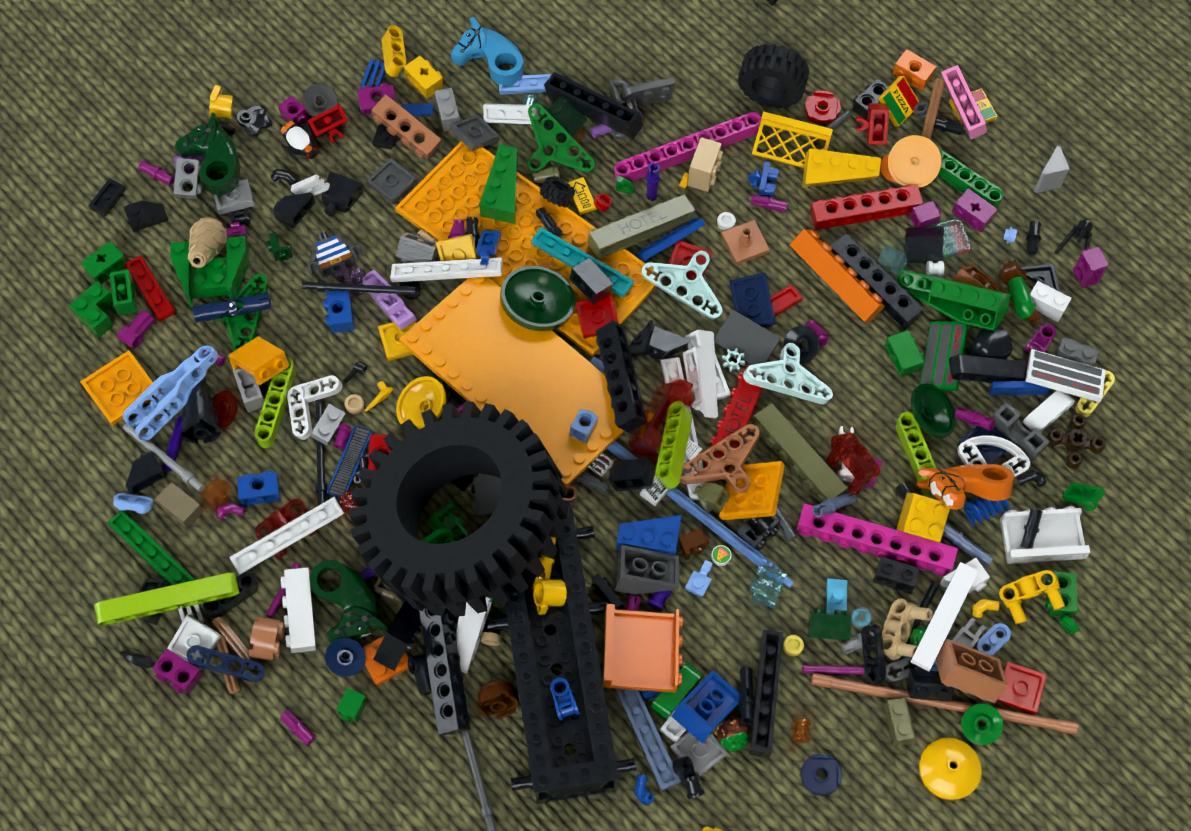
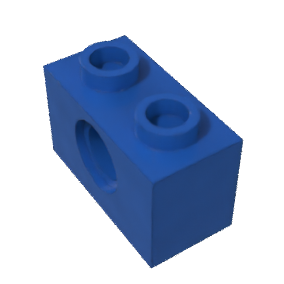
M327 291V299H323L324 308L328 310L329 314L325 316L327 327H331L332 333L354 330L349 291Z
M265 471L262 474H245L242 477H237L239 501L242 506L281 501L279 477L276 472ZM257 485H263L261 489L255 490Z

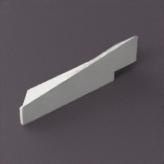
M485 595L487 611L478 614L466 602L465 616H459L456 643L460 656L461 672L466 674L471 660L476 655L481 634L483 633L493 598Z

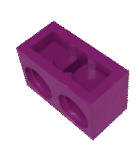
M1099 247L1087 248L1081 252L1073 272L1082 288L1099 283L1109 264Z
M169 649L164 651L152 668L158 680L163 683L166 681L173 684L171 688L180 694L185 692L189 695L203 676L200 669ZM167 665H173L170 671L164 672ZM184 675H189V679L186 682H180Z

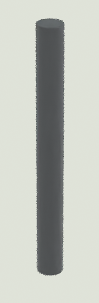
M846 110L828 124L826 128L834 130L852 115L851 112ZM811 144L803 148V152L811 148ZM800 150L796 152L799 156L802 155Z

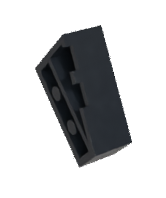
M407 600L401 606L373 658L374 661L395 671L405 651L409 652L415 642L412 638L417 639L421 631L419 626L422 627L419 610L413 608Z

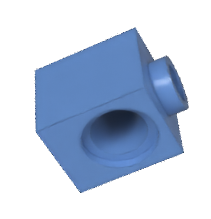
M580 409L570 427L569 436L587 444L597 426L598 416L592 411ZM581 423H587L588 426H582Z

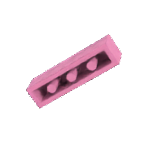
M956 65L941 72L942 79L945 81L944 85L970 140L987 133L986 123L959 66Z

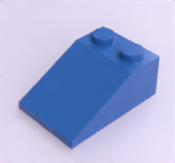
M712 671L680 702L671 717L703 744L736 708L741 699V694L716 672Z

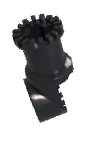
M688 756L676 757L673 761V771L685 783L687 798L692 799L696 798L695 795L697 797L703 795L705 792L701 789L698 779L699 773L695 772L693 762H691L692 759ZM681 762L684 764V771L682 770Z

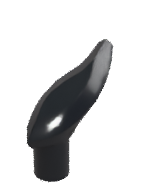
M124 651L120 652L121 656L136 666L151 668L156 664L149 656L130 654Z

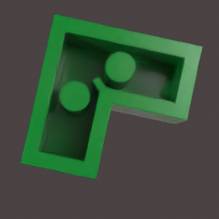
M98 281L69 305L74 316L98 338L113 327L108 315L104 313L113 305V298L110 292Z

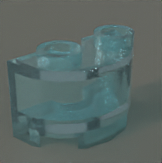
M760 564L756 573L759 579L758 581H753L750 592L753 593L751 600L774 608L787 572Z

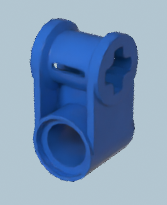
M561 677L554 679L551 682L550 688L559 720L561 721L563 717L572 714H580L576 699L567 680ZM559 684L566 685V690L563 693L556 692V687Z

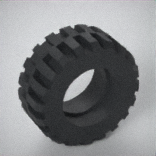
M761 44L750 49L744 56L738 75V82L745 96H749V99L756 101L757 104L767 105L770 108H787L802 99L809 78V68L806 61L802 60V56L799 53L796 54L791 48L787 49L785 46H776V44Z

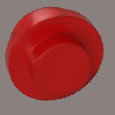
M600 194L595 197L594 205L598 210L608 211L611 208L612 201L607 194Z

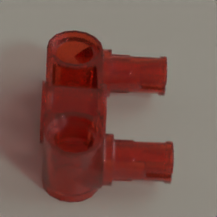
M848 432L832 437V450L826 458V462L830 466H834L841 459L854 476L848 491L853 495L859 494L864 485L879 476V466L853 433Z
M299 499L291 500L259 523L255 528L257 540L264 538L259 535L261 530L267 529L272 533L307 513L309 510L305 507L304 502ZM295 506L302 508V511L298 514L291 512ZM319 529L315 530L314 532L308 535L313 536L315 533L319 531ZM283 549L274 554V556L277 560L283 558L287 554V552Z

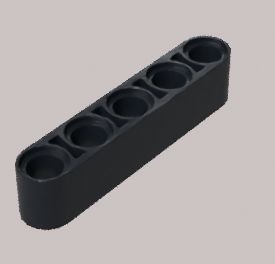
M955 355L949 358L951 378L955 380L986 383L1026 380L1028 362L966 355Z

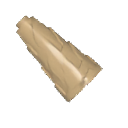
M209 217L200 218L191 227L188 260L193 267L201 268L205 266L224 248L228 238L227 231L217 219Z

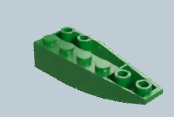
M900 269L897 283L905 288L909 295L954 320L993 331L996 330L1007 313L1011 296L1009 293Z

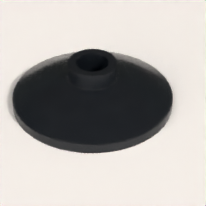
M798 326L787 333L783 345L784 347L788 343H793L798 346L800 350L799 364H804L816 357L820 341L814 330L806 326ZM803 342L806 343V348L804 349L802 348ZM786 349L788 355L794 356L792 350Z

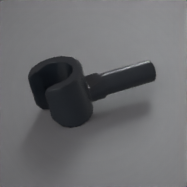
M356 362L353 370L343 382L347 383L357 372L363 375L367 370V366L362 362Z

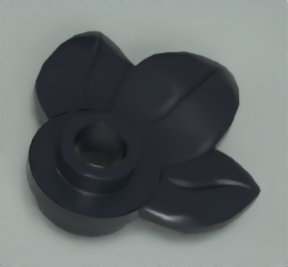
M260 105L251 106L248 110H240L236 115L238 124L244 127L245 132L252 136L258 137L259 129L272 126L270 118L265 115L266 108Z

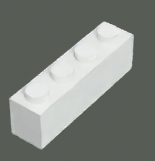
M309 568L284 570L285 576L281 577L282 589L286 588V596H282L283 608H287L288 615L284 616L285 628L289 627L290 634L286 635V647H291V653L316 651Z

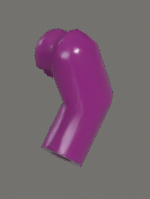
M230 502L216 509V517L225 519L228 513L244 516L246 507Z

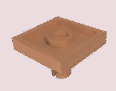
M755 220L721 232V237L735 265L768 254L770 251Z

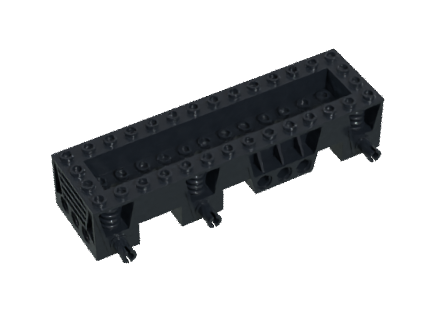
M565 502L568 507V518H560L566 530L563 539L556 538L555 546L558 551L553 558L555 561L552 563L550 577L551 580L564 581L567 591L564 605L548 607L546 614L538 615L533 598V583L537 576L525 569L521 574L528 588L520 594L511 583L503 586L509 599L505 603V617L487 619L489 632L506 628L509 630L531 773L528 776L512 777V791L531 788V790H534L537 804L617 791L619 779L618 773L636 771L634 757L618 761L615 758L591 615L605 613L607 601L588 603L578 540L595 538L594 527L591 525L575 528L571 502ZM549 626L556 629V633L552 636L545 633V629ZM559 665L563 671L561 674L555 675L551 672V668ZM559 677L564 678L569 683L580 712L578 715L572 714L563 717L561 721L557 715L550 688L551 682ZM559 684L556 687L557 693H563L566 690V685ZM568 745L576 748V752L572 756H568L564 752L565 747Z

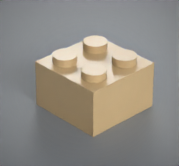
M700 138L690 165L688 186L707 192L710 186H714L717 178L716 173L720 171L722 165V143Z

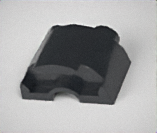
M776 516L751 518L742 525L737 534L760 551L767 543L765 540L769 536H775L779 528L777 525L780 520Z

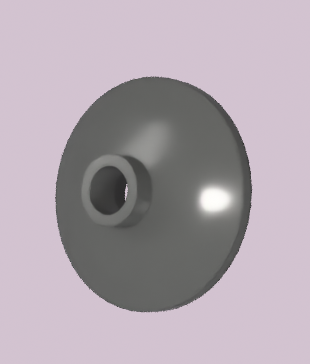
M313 84L303 94V106L313 117L337 106L335 93L326 85ZM316 100L320 102V106L316 104Z

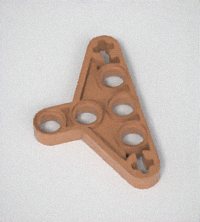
M753 424L746 425L683 464L680 482L682 484H695L726 479L735 492H747L750 488V479L742 469V466L759 440L758 427ZM747 432L754 433V437L751 435L747 436ZM736 440L740 442V446L732 448L729 443ZM720 450L724 452V456L716 458L713 453ZM704 460L708 463V466L706 468H699L697 463ZM727 465H733L735 471L728 473L724 468ZM683 472H690V477L683 476ZM743 479L747 484L745 487H738L735 484L736 481Z

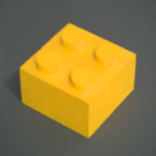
M907 493L896 530L940 542L950 508L941 501L915 493Z

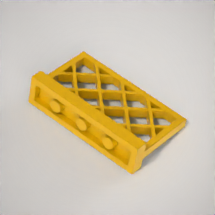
M763 111L752 155L804 168L805 154L802 149L810 144L813 149H816L813 142L823 140L826 143L825 147L821 150L827 151L833 129ZM764 125L771 127L774 131L773 134L766 138L762 133ZM782 131H788L791 138L782 142L778 134ZM776 135L781 144L771 148L767 140ZM804 135L809 142L800 147L796 138ZM794 140L798 148L789 153L785 144ZM765 142L769 150L765 153L757 152L758 145ZM782 146L786 155L781 158L776 157L774 150ZM800 150L804 159L795 162L791 155Z

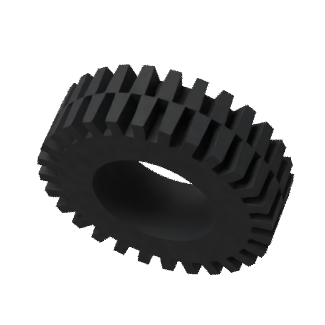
M464 402L462 414L459 413L452 403L442 405L443 420L441 421L429 409L421 413L425 425L421 429H418L408 419L401 424L408 437L400 441L390 432L384 438V441L391 452L386 455L374 449L369 458L377 471L362 468L358 477L366 488H353L351 497L358 507L350 508V519L356 525V527L351 529L352 537L359 544L357 549L360 555L403 602L407 600L413 608L419 611H423L426 607L433 615L443 616L445 608H447L455 617L465 616L467 602L479 614L487 611L486 594H489L500 606L507 603L509 599L503 586L511 583L520 594L525 591L528 585L521 573L527 569L539 578L545 569L537 554L553 559L558 550L551 537L563 539L566 530L560 518H568V507L563 498L568 497L567 490L561 480L563 477L550 454L528 423L523 419L518 421L513 412L504 409L502 414H500L495 405L485 403L481 412L474 402ZM470 474H488L501 479V494L498 504L490 518L477 531L451 543L433 544L419 540L418 528L422 512L430 498L441 487L454 479Z

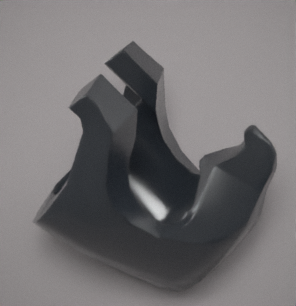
M999 325L995 331L982 328L970 345L969 356L1007 360L1013 350L1012 340L1007 331Z

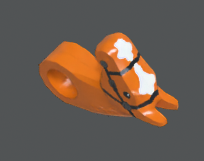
M970 464L946 469L920 468L918 474L928 479L917 481V486L931 490L933 496L943 502L948 508L958 510L965 504L966 496L964 492L992 501L1010 498L1015 475L1012 470L997 464Z

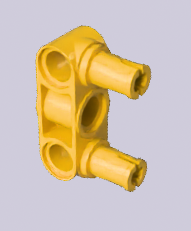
M1048 570L1022 577L1015 582L1003 586L999 592L1004 605L1010 609L1015 624L1027 621L1021 606L1022 600L1038 596L1043 592L1048 595L1054 610L1065 607L1059 592L1058 576ZM1047 574L1053 577V582L1050 585L1043 583V578ZM1008 589H1013L1015 592V596L1011 600H1008L1005 595Z

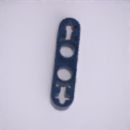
M191 646L186 654L189 663L194 666L250 682H260L265 675L264 667L258 662L202 646ZM199 651V654L206 657V653H209L206 658V664L203 663V658L197 657L196 660H193L191 653ZM213 656L221 657L222 662L219 666H212L210 664V659ZM237 661L241 663L242 667L238 672L230 670L232 662ZM245 664H248L247 668L249 670L258 668L261 673L260 675L257 674L256 677H252V673L246 671V675H242L245 671Z

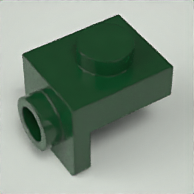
M276 232L268 233L270 241H267L269 252H273L275 261H284L293 257L290 245L280 247Z

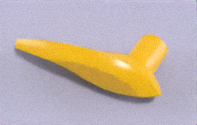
M380 381L377 386L381 391L367 406L365 412L386 399L391 394L393 388L387 387L384 381Z

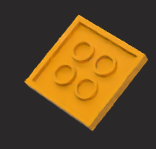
M129 350L80 381L112 426L123 419L124 411L153 383ZM146 400V401H144V403H143L142 406H144L145 404H147V403L150 402L151 400Z
M777 461L743 465L742 469L750 479V488L745 493H737L726 481L725 489L730 494V497L725 502L719 517L722 520L775 516L784 473V463ZM730 466L728 473L734 472L735 467ZM740 479L735 484L738 487H745L747 483L745 480Z

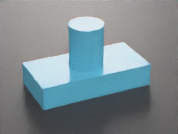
M827 579L826 612L834 613L835 609L847 611V580Z

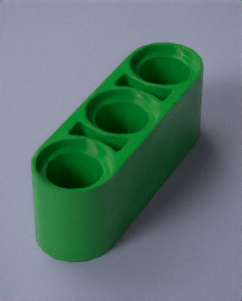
M688 662L678 672L682 673V684L677 687L676 693L661 692L651 705V708L666 720L672 715L680 702L694 690L704 676Z

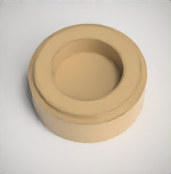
M352 394L345 399L344 404L348 413L359 414L364 409V401L361 396Z
M483 632L480 641L485 645L498 646L501 643V636L496 633Z

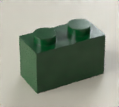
M814 608V611H809L807 635L810 638L850 640L852 616L846 614V610L835 609L834 613L826 612L824 608Z

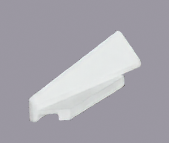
M696 330L685 336V338L690 339L688 343L689 350L683 352L691 407L701 411L704 417L717 418L714 333Z

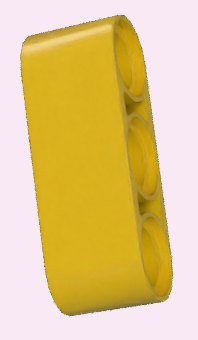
M391 25L382 37L381 42L385 71L389 76L397 77L406 65L402 30L395 25Z

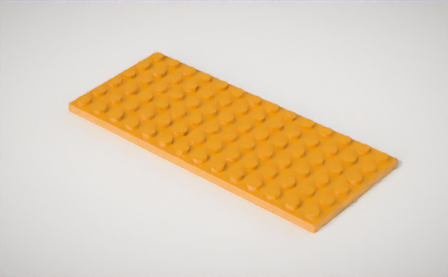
M461 141L395 207L397 213L420 230L424 229L432 238H436L437 241L448 239L453 222L457 219L464 221L466 234V219L468 217H472V221H474V217L478 218V232L480 236L482 231H501V240L496 254L489 256V258H502L503 260L502 276L489 277L501 288L506 277L514 270L525 266H541L559 273L569 282L575 294V302L588 300L569 279L572 268L533 246L531 239L541 227L546 229L541 222L542 220L536 216V210L543 207L562 230V236L559 238L597 259L587 243L589 232L595 229V227L569 208L558 207L557 204L549 203L548 199H544L540 195L541 188L518 172L516 224L480 216L479 204L495 159V155L483 147L471 151ZM626 249L597 259L634 281L633 287L625 298L612 291L610 293L620 325H623L657 287L642 277L641 271L646 263ZM653 268L645 269L647 271L646 275L653 274L656 276L654 280H658L660 273L658 275L653 273ZM574 307L570 319L556 330L594 357L600 350L596 342L597 336L583 339L576 308Z

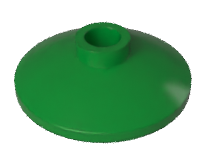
M982 703L975 704L965 711L961 727L966 738L972 743L988 745L995 742L1002 734L1003 719L998 710L993 706ZM979 720L985 721V725L983 727L978 726Z

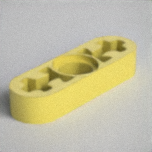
M1107 370L1105 371V377L1108 380L1104 384L1103 397L1115 381L1113 373ZM1081 397L1075 410L1077 414L1088 417L1100 402ZM1087 401L1091 402L1086 410L1082 409Z

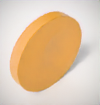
M910 135L900 139L892 147L888 157L890 174L902 186L918 185L919 188L924 187L936 178L941 167V155L938 147L933 141L920 135Z

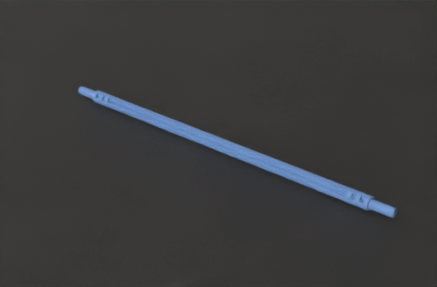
M616 441L607 448L620 460L638 459ZM676 487L666 493L669 498L771 577H776L789 588L793 586L795 582L782 573L778 566Z

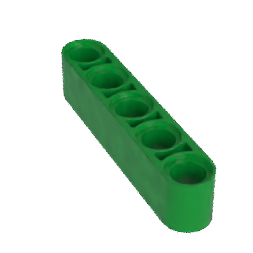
M939 149L941 167L937 176L962 193H965L969 188L995 208L999 207L1003 198V192L1000 188Z

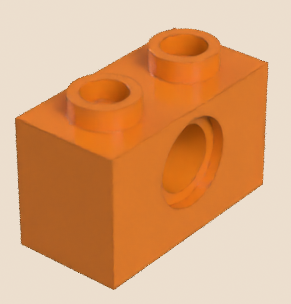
M906 49L895 63L893 74L897 77L904 76L906 81L913 87L923 91L933 78L937 66Z

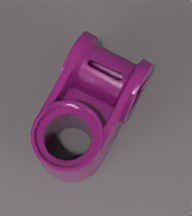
M1050 323L1043 324L1029 340L1023 351L1030 352L1033 349L1045 353L1056 335V328ZM1043 333H1047L1050 337L1044 336Z

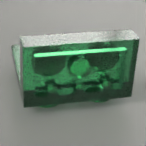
M562 96L547 110L571 137L587 121V118ZM544 114V116H541L540 120H538V123L540 124L542 119L547 117V115ZM546 120L543 126L545 129L551 130L554 127V123L551 120ZM559 133L556 136L562 143L567 139L564 133Z

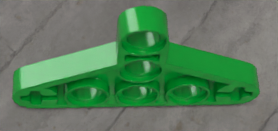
M532 104L528 108V115L539 149L528 159L529 169L537 172L550 161H554L582 172L592 171L595 165L593 158L540 104ZM533 108H540L541 110L539 111V113L542 116H544V114L547 115V117L542 119L540 124L537 122V120H540V118L537 115L532 116ZM546 120L553 121V129L546 130L543 126ZM559 133L566 135L567 139L564 143L557 142L556 136ZM544 147H553V154L546 156L543 153ZM570 147H578L579 154L571 156L569 154ZM582 153L585 154L582 157L585 161H591L589 169L582 167L583 162L581 160L578 163L575 161ZM534 158L541 161V165L537 169L532 168L530 165L531 160Z
M263 274L254 275L239 291L236 298L267 293L269 283L266 276ZM260 281H263V283L260 284V287H259V290H260V291H258V286H257L256 283H259ZM236 303L238 311L243 308V303ZM262 311L253 312L256 314V317L252 320L246 318L247 314L215 319L216 321L226 322L233 351L243 346L242 341L245 345L255 339ZM250 329L252 332L249 336H242V331Z

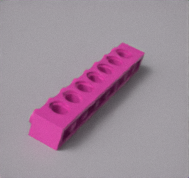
M805 503L803 505L796 529L803 536L818 537L823 542H835L841 547H852L861 553L876 554L879 558L893 559L897 562L913 565L920 568V570L934 571L939 576H946L953 570L958 550L956 547L836 512L817 518L815 517L816 514L813 515L812 505ZM814 522L822 523L823 527L815 526ZM838 527L842 530V532L837 533L833 530V528ZM852 533L860 534L861 538L853 537ZM871 539H878L880 544H874ZM891 544L898 545L899 550L893 549ZM910 550H916L919 555L911 554ZM929 556H936L938 561L931 560Z

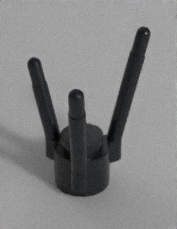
M1080 220L1077 226H1073L1072 231L1054 253L1057 254L1074 233L1078 237L1077 243L1080 244L1081 240L1086 238L1084 250L1089 248L1093 224L1088 220Z

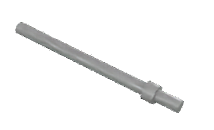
M127 423L124 424L123 429L180 475L182 481L187 485H192L199 492L205 489V486L196 479L192 472L182 468L151 441L140 440L135 434V428Z

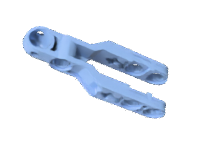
M212 346L200 347L173 372L160 376L124 411V421L129 426H137L135 434L140 440H150L187 404L192 389L205 377L206 371L218 358V353ZM151 400L148 406L142 407L144 401ZM137 413L135 419L128 420L131 414ZM158 414H163L160 420L154 421ZM149 428L146 434L140 435L142 429Z

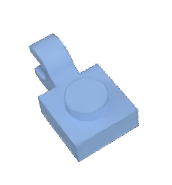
M705 560L699 573L693 571L685 586V590L703 598L712 580L707 576L713 563Z

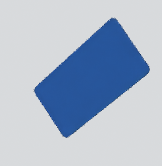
M433 103L401 105L412 116L433 115Z

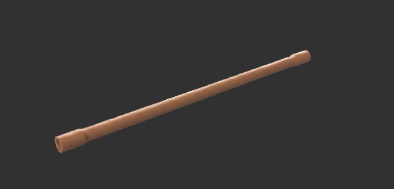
M813 673L811 685L837 688L890 699L906 698L907 702L964 713L969 707L975 705L956 700L946 702L913 699L909 697L908 691L844 680L818 673ZM995 708L1001 714L1002 719L1006 721L1054 729L1059 732L1075 735L1078 730L1077 722L1062 719L1056 720Z

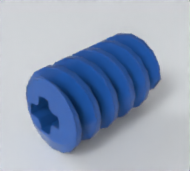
M981 497L975 498L971 502L968 501L964 505L965 515L972 526L976 525L975 519L978 523H982V516L985 520H988L989 513L992 517H995L996 511L1002 514L1003 508L1006 511L1010 508L1007 499L992 501Z

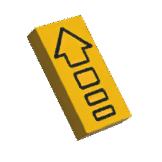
M584 177L568 182L570 187H573V190H575L573 201L579 215L597 210Z

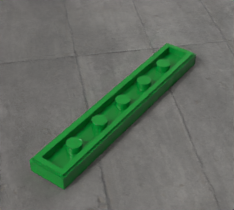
M123 510L119 511L107 522L171 586L195 580Z

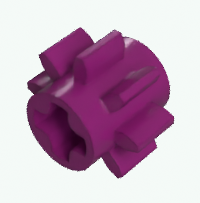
M240 222L231 223V228H226L228 237L245 236L248 239L245 225L240 226Z

